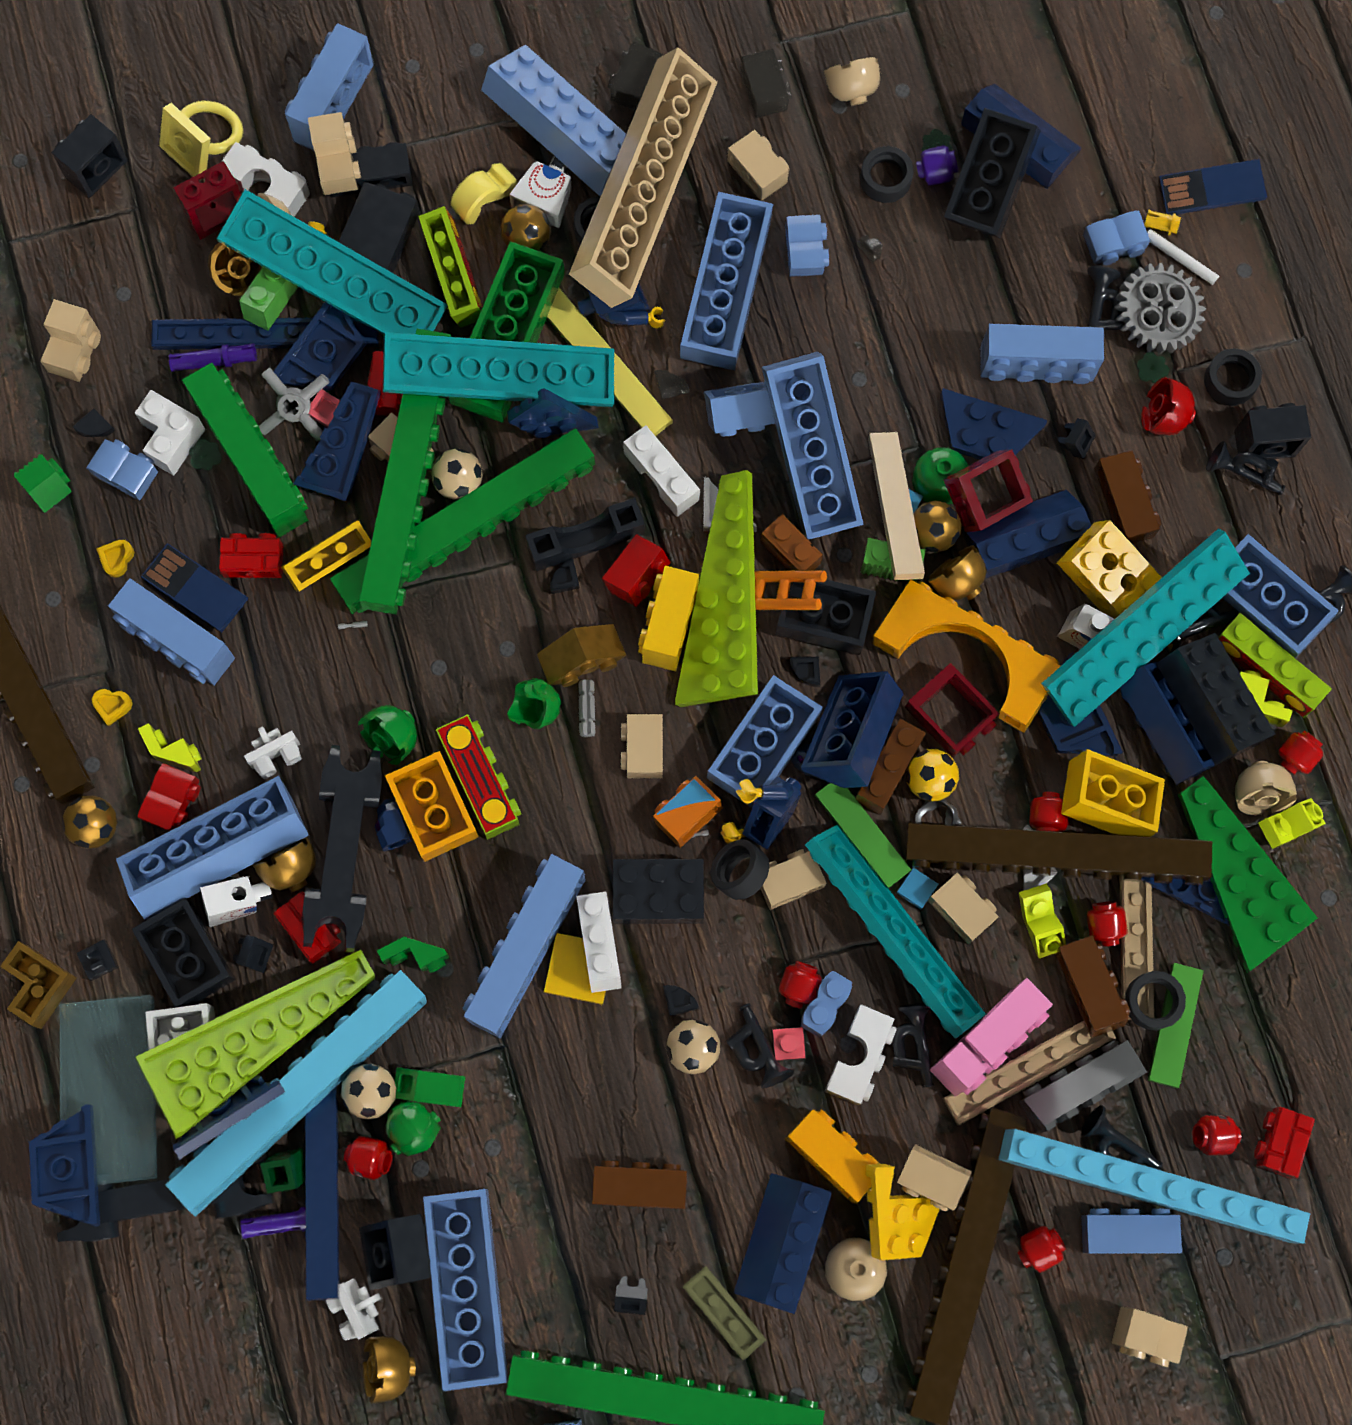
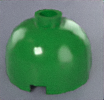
M937 447L928 450L918 459L913 469L912 485L915 492L923 496L922 500L924 502L939 501L945 502L948 505L953 504L943 480L968 467V464L959 452L950 448Z
M391 705L378 706L369 711L358 722V726L363 724L364 729L360 734L371 750L381 751L380 758L383 757V753L388 758H391L388 763L392 765H398L414 749L417 742L415 720L407 710H401Z

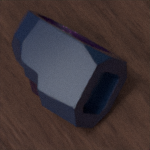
M395 798L384 800L377 809L378 819L374 827L383 851H389L406 845L412 840Z

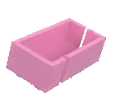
M1028 978L1024 979L961 1038L930 1071L955 1097L962 1092L968 1095L986 1080V1077L983 1075L984 1072L988 1075L1008 1058L1004 1054L1005 1052L1009 1054L1029 1037L1025 1033L1026 1031L1028 1033L1032 1032L1047 1020L1050 1015L1046 1011L1053 1004Z

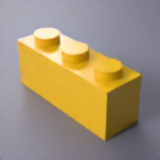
M357 520L286 563L281 568L296 592H300L370 548L372 541Z

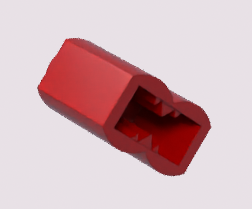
M162 763L137 817L166 831H171L185 824L188 813L185 812L190 801L194 802L197 799L201 786L198 785L199 779Z

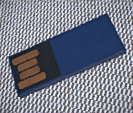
M1260 159L1159 176L1165 214L1173 215V213L1178 215L1267 199Z
M168 543L141 576L144 581L221 633L248 600V597Z

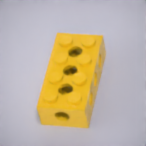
M1111 520L1094 522L1057 562L1101 612L1114 619L1162 578Z

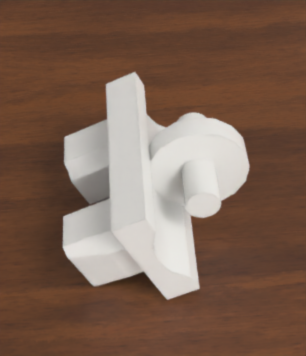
M263 726L258 728L261 737L251 742L256 750L244 755L247 763L263 779L277 772L271 760L282 755L287 766L302 760L298 748L300 743L293 731L281 735L278 728L267 733Z
M355 1278L339 1285V1299L326 1300L333 1314L344 1309L349 1319L339 1325V1330L344 1340L358 1338L359 1340L379 1330L373 1317L379 1315L374 1303L379 1301L381 1297L379 1293L370 1297L365 1286L359 1289Z

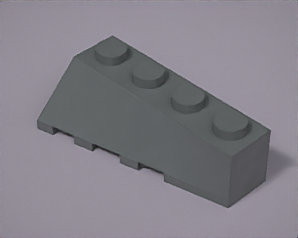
M1115 1039L1101 1047L1104 1052L1096 1058L1089 1054L1075 1062L1078 1067L1075 1070L1067 1073L1066 1069H1063L1050 1076L1049 1078L1052 1083L1041 1088L1040 1084H1037L1023 1092L1026 1098L1019 1101L1037 1134L1051 1130L1057 1126L1056 1123H1061L1079 1113L1080 1109L1095 1104L1106 1097L1105 1095L1117 1091L1147 1073L1128 1040L1119 1043Z

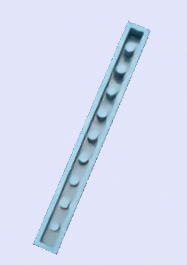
M401 970L395 975L391 973L385 977L379 985L381 988L375 994H368L362 998L357 1004L358 1009L351 1016L345 1015L339 1019L334 1025L335 1030L328 1037L322 1036L311 1046L312 1051L304 1059L299 1057L288 1067L289 1072L281 1080L279 1078L274 1079L281 1083L285 1093L253 1112L248 1118L239 1121L225 1130L211 1144H203L193 1154L194 1159L187 1166L181 1165L169 1176L170 1181L166 1186L195 1217L338 1086L351 1070L364 1062L427 1003L425 995Z
M1005 1130L998 1159L1000 1161L1285 1242L1304 1244L1310 1217L1308 1212L1021 1130Z

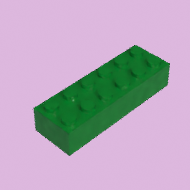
M510 241L470 338L537 343L565 275L563 260ZM449 397L450 403L454 406L504 423L507 412L513 402L508 400Z
M211 362L182 379L195 405L278 538L307 522L308 518L304 511L309 508L297 486L292 483L287 470L282 462H279L273 448L262 435L253 416L248 413L243 400L233 389L224 370L217 371Z

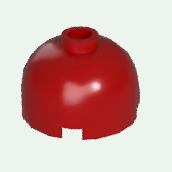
M1166 377L1159 379L1147 395L1151 400L1148 408L1145 406L1142 408L1141 423L1145 430L1156 435L1169 436L1178 434L1188 424H1191L1195 418V401L1192 392L1187 386L1175 379H1168Z

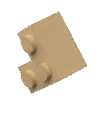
M342 112L308 117L312 145L317 159L324 195L358 190L356 179L361 178L358 161L353 162L352 153H357L350 122H344Z
M54 299L43 324L51 337L40 362L47 372L80 382L82 375L86 374L90 367V355L93 348L96 349L99 345L100 331L87 309Z
M1121 1307L1112 1344L1121 1346L1120 1353L1140 1359H1145L1147 1354L1151 1356L1149 1362L1168 1367L1169 1362L1177 1364L1180 1362L1188 1326L1165 1320L1163 1317L1134 1308Z

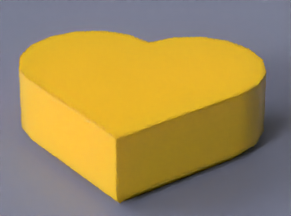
M117 540L96 548L102 566L109 576L117 578L125 574L127 563L134 556V549L129 542Z
M100 689L93 694L92 704L105 723L110 726L131 710L132 700L123 691L112 693L110 690Z

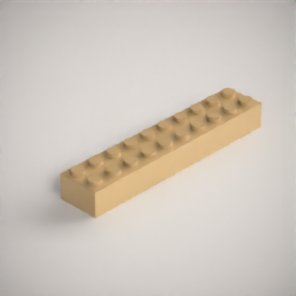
M679 47L660 57L655 63L569 272L571 277L611 308L633 298L717 85V81Z

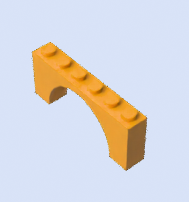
M910 580L874 634L873 645L899 659L902 653L913 643L935 633L959 632L981 640L995 652L1006 673L1007 697L1000 710L999 719L1025 733L1049 695L1041 683L1060 667L1058 660L1047 654L1044 656L1034 651L1031 644L1024 640L1017 641L1008 636V632L1002 627L987 624L978 613L971 610L967 612L961 609L952 598L945 596L942 598L935 594L933 589L926 583L921 581L916 583Z

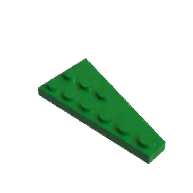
M1202 776L1181 792L1178 797L1196 839L1212 841V877L1210 880L1223 914L1228 919L1234 934L1233 940L1236 947H1239L1244 960L1243 966L1245 971L1248 973L1308 927L1318 917L1207 779Z

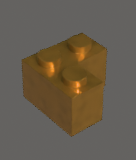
M614 624L573 628L537 653L548 683L550 685L562 684L563 687H568L579 681L578 677L582 674L591 673L596 669H600L601 672L617 667V661L625 657L626 653Z
M19 941L0 966L25 983L7 1010L31 1026L40 1029L43 1028L77 979V977L30 946Z

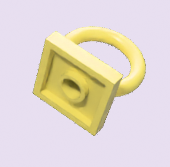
M198 101L185 106L181 111L172 103L163 107L159 147L192 177L207 170L209 154L218 155L229 152L234 143H240L242 139L243 126L241 120L230 108L223 104L212 101ZM201 112L218 114L230 123L232 128L231 136L223 142L210 143L211 138L189 118Z

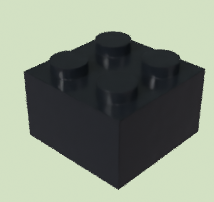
M92 114L85 120H81L76 125L74 131L66 139L59 141L51 152L65 178L89 199L128 161L116 134Z
M1285 403L1278 406V408L1268 409L1267 406L1253 407L1246 413L1234 430L1238 453L1252 452L1267 460L1296 457L1312 438L1306 405L1295 406V403Z
M421 1214L359 1227L369 1290L432 1277L425 1241L426 1227L422 1222Z

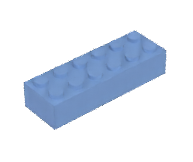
M526 45L489 65L481 91L593 191L601 196L626 133Z
M718 192L680 345V359L735 370L771 222L772 203Z
M814 352L763 366L762 371L803 535L809 540L864 525L824 356L819 352Z
M277 776L120 856L116 861L129 898L146 920L182 899L189 898L200 892L201 887L216 884L309 836L291 795L280 776Z
M551 854L548 861L543 859L535 874L538 876L535 886L529 885L521 899V902H523L522 910L519 914L514 912L507 925L509 934L505 941L500 939L492 953L494 961L491 967H484L477 980L480 984L475 995L471 993L462 1008L465 1011L464 1018L469 1023L501 1039L552 944L556 933L585 882L584 870Z
M488 1189L423 1197L442 1390L448 1391L506 1383L508 1381Z

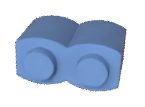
M1132 211L1113 219L1095 222L1086 226L1083 233L1094 264L1110 265L1115 263L1120 256H1139L1145 252L1150 242L1139 211Z
M820 215L787 216L785 227L789 276L823 275L824 266H829L828 249H823L822 240H827L826 223H821Z
M105 439L86 468L98 479L140 501L158 473L153 465L154 461L143 453L138 455L130 453V448L119 440L115 439L114 442Z
M834 971L830 972L821 982L817 998L804 1011L801 1018V1027L817 1037L824 1035L834 1023L837 1009L847 1000L851 992L852 982Z

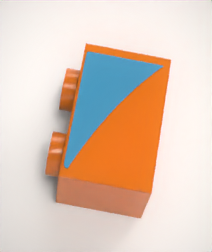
M697 776L691 781L685 780L677 788V794L669 801L664 800L661 802L653 815L655 824L679 848L686 844L723 809L721 800Z

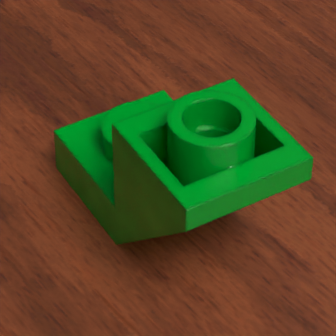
M402 937L377 950L382 962L385 965L391 963L392 966L405 961L408 958L407 954L412 951L420 969L423 972L429 970L430 973L443 968L446 965L445 960L450 958L443 948L407 937Z
M397 1067L395 1099L461 1107L465 1076Z

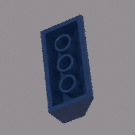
M996 84L983 88L965 108L961 125L975 135L984 108L1037 125L1041 133L1025 173L1046 189L1081 150L1080 146Z
M1064 490L1033 501L981 531L965 532L963 527H961V531L967 546L974 545L985 563L987 571L985 579L1070 549L1092 525L1083 505L1068 490Z
M1153 662L1135 671V674L1120 687L1121 695L1134 711L1138 725L1148 735L1152 749L1159 754L1165 765L1167 775L1177 785L1216 765L1159 670L1157 662Z
M888 671L838 676L801 766L804 772L841 788L868 787L904 694Z
M771 1173L734 1294L795 1314L831 1198V1191Z

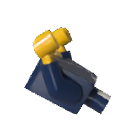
M639 283L633 298L612 308L589 290L590 296L577 303L584 317L597 312L599 317L611 324L633 326L646 325L649 322L652 327L660 328L665 322V319L657 320L654 318V315H661L663 313L661 307L653 308L651 313L646 311L649 309V306Z
M776 777L770 785H760L758 788H755L750 780H742L739 783L742 789L736 790L740 799L746 804L753 802L756 798L757 800L743 829L738 830L734 822H729L722 826L723 831L720 833L724 841L729 844L744 838L745 840H753L763 848L768 849L793 815L802 794L800 791L801 785L794 778H787L785 781L780 777Z

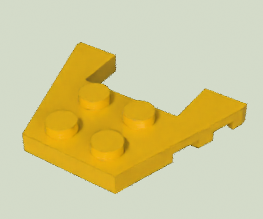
M866 1164V1176L871 1178V1189L867 1190L868 1202L873 1205V1218L869 1219L871 1257L879 1260L922 1257L939 1209L930 1203L931 1199L921 1194L919 1197L912 1195L890 1196L894 1167L887 1164Z

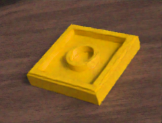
M556 933L544 993L603 1005L606 991L591 993L583 938Z

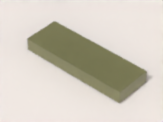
M707 1266L682 1286L742 1360L747 1358L766 1341V1338Z

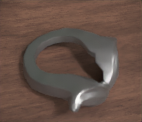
M945 799L940 801L925 800V803L915 815V824H921V819L926 812L944 805L947 808L945 825L954 826L962 822L958 817L956 808Z

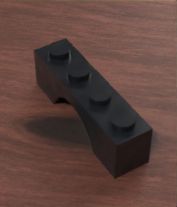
M632 498L607 507L600 515L584 523L563 528L551 526L527 534L525 537L537 572L570 559H575L633 539L636 534L639 536L645 535V522L636 499Z

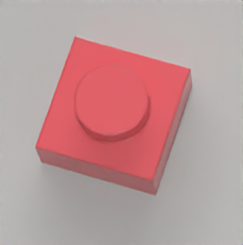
M321 389L311 402L309 415L313 420L327 428L334 417L333 413L340 400Z
M803 1027L772 1030L774 1057L777 1061L806 1058Z

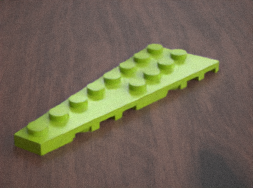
M748 470L722 475L720 479L675 697V705L679 707L758 694L752 473Z
M361 950L136 1056V1061L176 1139L195 1126L375 979V974Z

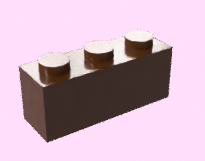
M1133 450L1099 459L1094 469L1113 524L1131 544L1154 538L1160 530L1161 520L1158 512L1152 508L1150 502L1152 494L1147 484L1144 485L1141 476L1143 469L1138 458L1135 459Z
M900 718L878 758L868 787H862L856 797V800L861 805L881 815L926 732Z
M1092 935L1059 947L1056 953L1057 961L1090 1037L1093 1038L1124 1027L1129 1020L1130 1009L1124 998L1120 999L1116 990L1118 982L1112 970H1107L1104 963L1106 955L1100 943L1096 944Z
M601 1160V1166H594L592 1204L685 1209L687 1171H681L680 1164H663L662 1169H650V1163L632 1162V1168L619 1167L620 1161Z

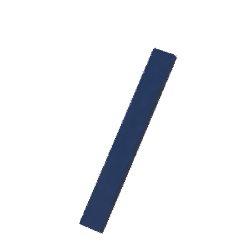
M350 317L363 338L365 347H379V332ZM244 318L152 320L151 346L153 350L216 349L222 348V345L229 344L230 347L254 343L256 349L291 348L313 318H277L268 331L244 320Z
M305 1050V1057H306L312 1050ZM336 1086L305 1115L307 1301L339 1299L338 1099Z

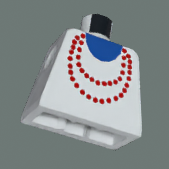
M555 156L549 166L540 162H534L511 191V208L528 204L536 206L546 214L550 225L559 228L571 192V177L564 173L567 166Z
M1083 604L1070 612L1057 637L1081 649L1109 625L1114 618L1090 605Z
M241 877L200 888L209 927L257 912L256 902L272 898L270 886L264 882L251 885L249 877ZM238 895L245 897L241 901H237L234 899Z

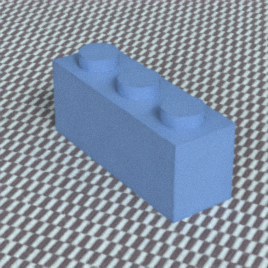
M1090 1209V1215H1081L1083 1253H1182L1180 1215H1171L1170 1209H1151L1152 1215H1140V1209H1121V1215H1109V1209Z

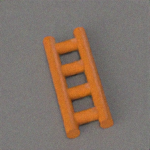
M755 571L756 610H820L822 602L819 598H813L816 582H825L827 580L826 571ZM767 582H779L776 598H764ZM791 582H804L801 598H788Z

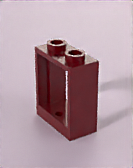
M224 161L173 187L188 221L200 240L224 227L242 195L236 180ZM205 179V182L200 183L199 180Z
M1012 449L995 451L943 480L965 532L981 531L1033 502L1030 495V487L1024 480L1019 467V460ZM998 465L1012 501L985 515L970 479Z
M952 663L948 664L918 691L905 706L908 712L952 758L959 753L963 756L966 755L976 745L973 740L979 734H982L984 737L997 726L994 721L1000 714ZM949 683L984 718L957 744L922 709Z

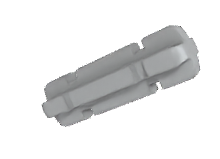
M588 679L580 680L578 683L579 694H581L579 696V721H581L579 723V733L582 737L595 736V723H593L595 721V698L592 695L594 694V681Z

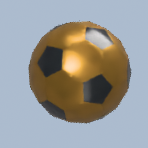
M529 204L518 205L510 209L503 218L501 225L502 239L507 247L511 241L541 251L549 241L551 234L550 221L546 214L538 207Z
M931 501L924 503L915 510L913 515L919 546L922 549L937 553L949 549L956 543L960 536L961 521L954 508L945 502Z
M82 796L72 801L66 808L62 820L63 831L69 841L78 847L87 849L98 848L106 844L114 835L117 826V816L109 802L97 796Z

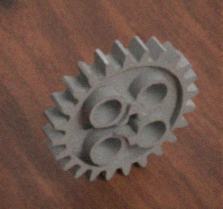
M1150 263L1144 269L1139 267L1134 274L1131 273L1119 287L1121 292L1116 296V299L1121 302L1115 306V310L1121 311L1122 314L1116 320L1125 321L1121 331L1130 330L1131 334L1128 340L1130 341L1136 337L1138 339V348L1145 343L1147 344V352H1151L1156 347L1158 354H1162L1166 349L1169 353H1172L1177 348L1181 350L1187 343L1192 342L1195 339L1194 335L1201 331L1198 325L1202 324L1205 318L1200 316V314L1206 308L1199 306L1198 303L1204 299V296H1196L1195 292L1200 288L1199 286L1191 287L1189 285L1193 279L1192 277L1186 280L1182 278L1184 270H1180L1175 274L1173 265L1164 270L1162 263H1159L1155 269ZM1143 290L1150 295V298L1143 294ZM1169 292H1172L1177 300L1173 299ZM1144 317L1149 319L1151 325H1148L1145 322ZM1171 319L1176 321L1178 327L1172 324Z

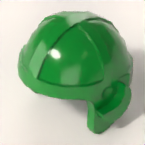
M532 678L519 682L515 686L513 703L507 712L509 720L519 725L520 723H525L533 729H541L552 724L558 717L561 705L560 696L543 679Z
M404 1102L399 1105L397 1104L392 1108L387 1118L385 1129L386 1134L393 1141L391 1148L397 1155L403 1153L406 1157L428 1150L441 1129L438 1124L441 1119L435 1111L430 1113L421 1103Z

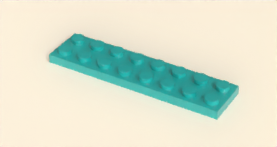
M246 189L243 191L217 237V241L383 335L385 332L416 334L417 328L434 331L448 306L441 300Z
M389 332L384 334L383 392L508 401H524L530 398L534 402L538 399L537 391L545 388L574 405L612 407L614 405V348Z
M1218 528L1041 683L1068 723L1074 727L1128 681L1137 669L1152 660L1250 574L1226 532Z
M839 825L813 837L805 844L810 851L812 859L825 870L830 882L842 892L849 907L859 914L865 922L867 930L876 936L883 945L887 956L893 959L900 967L905 979L914 985L920 993L924 1004L934 1011L940 1019L942 1027L947 1032L951 1033L956 1039L986 1015Z

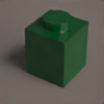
M303 1148L274 1153L260 1163L267 1194L296 1189L306 1181V1161Z

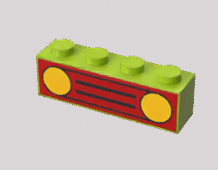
M445 206L418 216L451 317L460 328L477 322L483 306L453 217Z
M1241 613L1237 615L1218 637L1226 652L1245 670L1258 672L1262 675V678L1268 679V689L1303 718L1310 714L1332 690L1331 687Z
M467 714L437 728V734L487 840L520 825L517 816L521 815V811L515 799L509 800L504 791L509 786L503 773L496 774L492 766L497 761L490 746L484 748L480 738L484 734L478 721L471 722Z

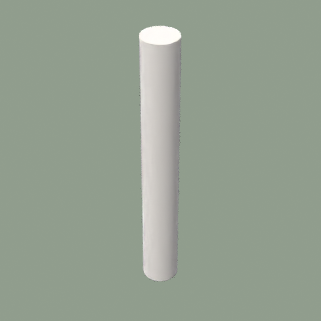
M1150 229L1148 231L1151 244L1211 285H1214L1219 275Z

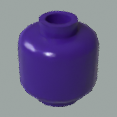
M945 145L924 150L921 154V161L916 162L919 178L925 177L926 183L930 186L950 182L954 179V173H958L954 150L950 151Z

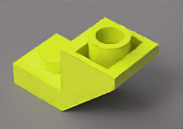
M1241 671L1239 674L1253 694L1255 701L1269 721V724L1281 728L1290 721L1292 710L1284 708V704L1277 701L1264 702L1269 680L1262 678V675L1255 671Z
M149 723L138 728L150 754L157 761L193 772L201 770L197 761L202 758L194 743L189 745L182 738L163 747L168 743L160 729L155 731Z
M1312 798L1299 802L1278 814L1258 822L1272 849L1326 824L1323 820L1321 808L1318 804L1314 803Z
M1046 883L1019 892L1022 916L1037 957L1040 959L1057 953L1059 947L1066 945L1064 927L1054 913L1051 889Z

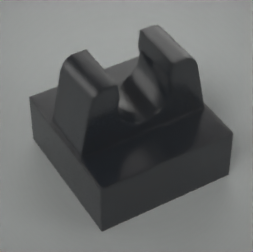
M1077 418L1075 423L1065 424L1064 428L1069 435L1067 438L1059 436L1058 441L1061 447L1071 451L1074 457L1084 459L1096 435L1087 420Z
M250 935L240 938L238 943L242 944L239 955H233V960L238 965L264 973L274 944Z
M102 940L77 953L90 981L119 968L106 940Z
M626 1276L621 1278L616 1288L614 1312L645 1315L648 1293L645 1279L640 1278L638 1287L627 1285Z

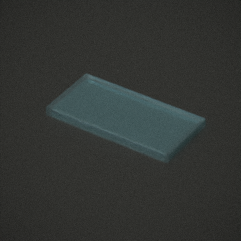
M152 995L60 1004V1121L63 1119L67 1120L81 1111V1107L85 1104L93 1106L98 1185L157 1178L156 1099L136 1061V1056L149 1050L146 1012L154 1011V997Z

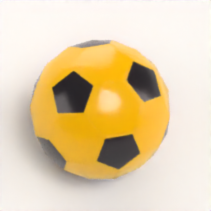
M926 749L917 753L911 759L906 770L907 784L912 793L920 799L940 801L949 797L956 789L959 781L958 766L954 759L944 751Z

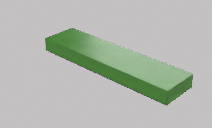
M829 783L815 794L819 803L834 822L839 825L887 888H890L911 872V868L848 788H841Z
M1177 963L1172 964L1170 975L1175 977L1183 987L1186 995V1008L1182 1017L1175 1024L1158 1030L1147 1081L1176 1089L1180 1087L1204 970ZM1168 989L1166 990L1161 1018L1165 1017L1172 1008L1173 999Z

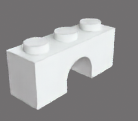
M235 142L222 160L236 180L241 192L245 189L249 190L256 182H268L270 187L265 194L282 201L294 217L310 195L306 179L301 174L295 171L292 173L283 169L279 162L272 158L265 159L260 156L256 149L249 145L244 147Z
M646 425L623 442L624 455L641 475L645 472L658 488L660 498L676 517L699 501V487Z
M605 891L576 896L591 993L621 988V980L607 893Z
M863 1005L858 1007L847 1036L858 1040L863 1045L865 1050L864 1059L861 1064L856 1066H849L838 1061L825 1089L826 1093L857 1106L861 1105L863 1100L868 1102L874 1088V1084L870 1083L874 1072H880L886 1057L881 1055L885 1043L891 1044L897 1029L892 1026L894 1018Z

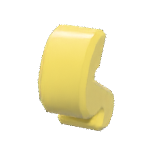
M502 163L492 164L489 171L474 172L459 184L452 196L451 207L466 224H474L481 213V207L484 204L510 196L511 191L517 185V179Z

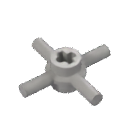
M269 367L261 375L278 394L276 400L277 411L259 425L261 433L263 435L268 434L283 420L290 422L300 421L318 442L323 431L309 415L311 409L310 398L329 384V380L324 374H321L303 390L296 387L287 388ZM295 400L298 406L292 409L289 403Z

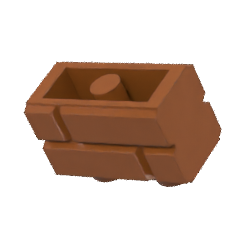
M783 514L762 532L760 542L788 571L815 570L821 564L823 554L815 546L812 547L811 542Z

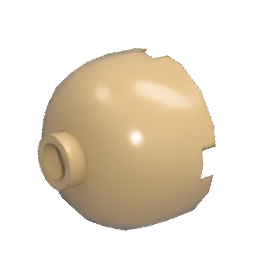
M875 57L850 61V64L842 67L841 64L824 71L826 82L832 95L840 101H850L851 106L866 103V97L874 93L879 86L880 69L878 60Z
M1267 761L1252 763L1250 767L1239 775L1235 785V797L1238 808L1245 814L1262 815L1261 810L1271 808L1272 813L1279 812L1290 807L1297 800V791L1291 774L1282 766L1268 763Z
M847 1238L837 1243L828 1253L825 1262V1277L830 1287L840 1297L850 1301H864L875 1296L883 1287L887 1276L886 1260L871 1257V1243L862 1238Z

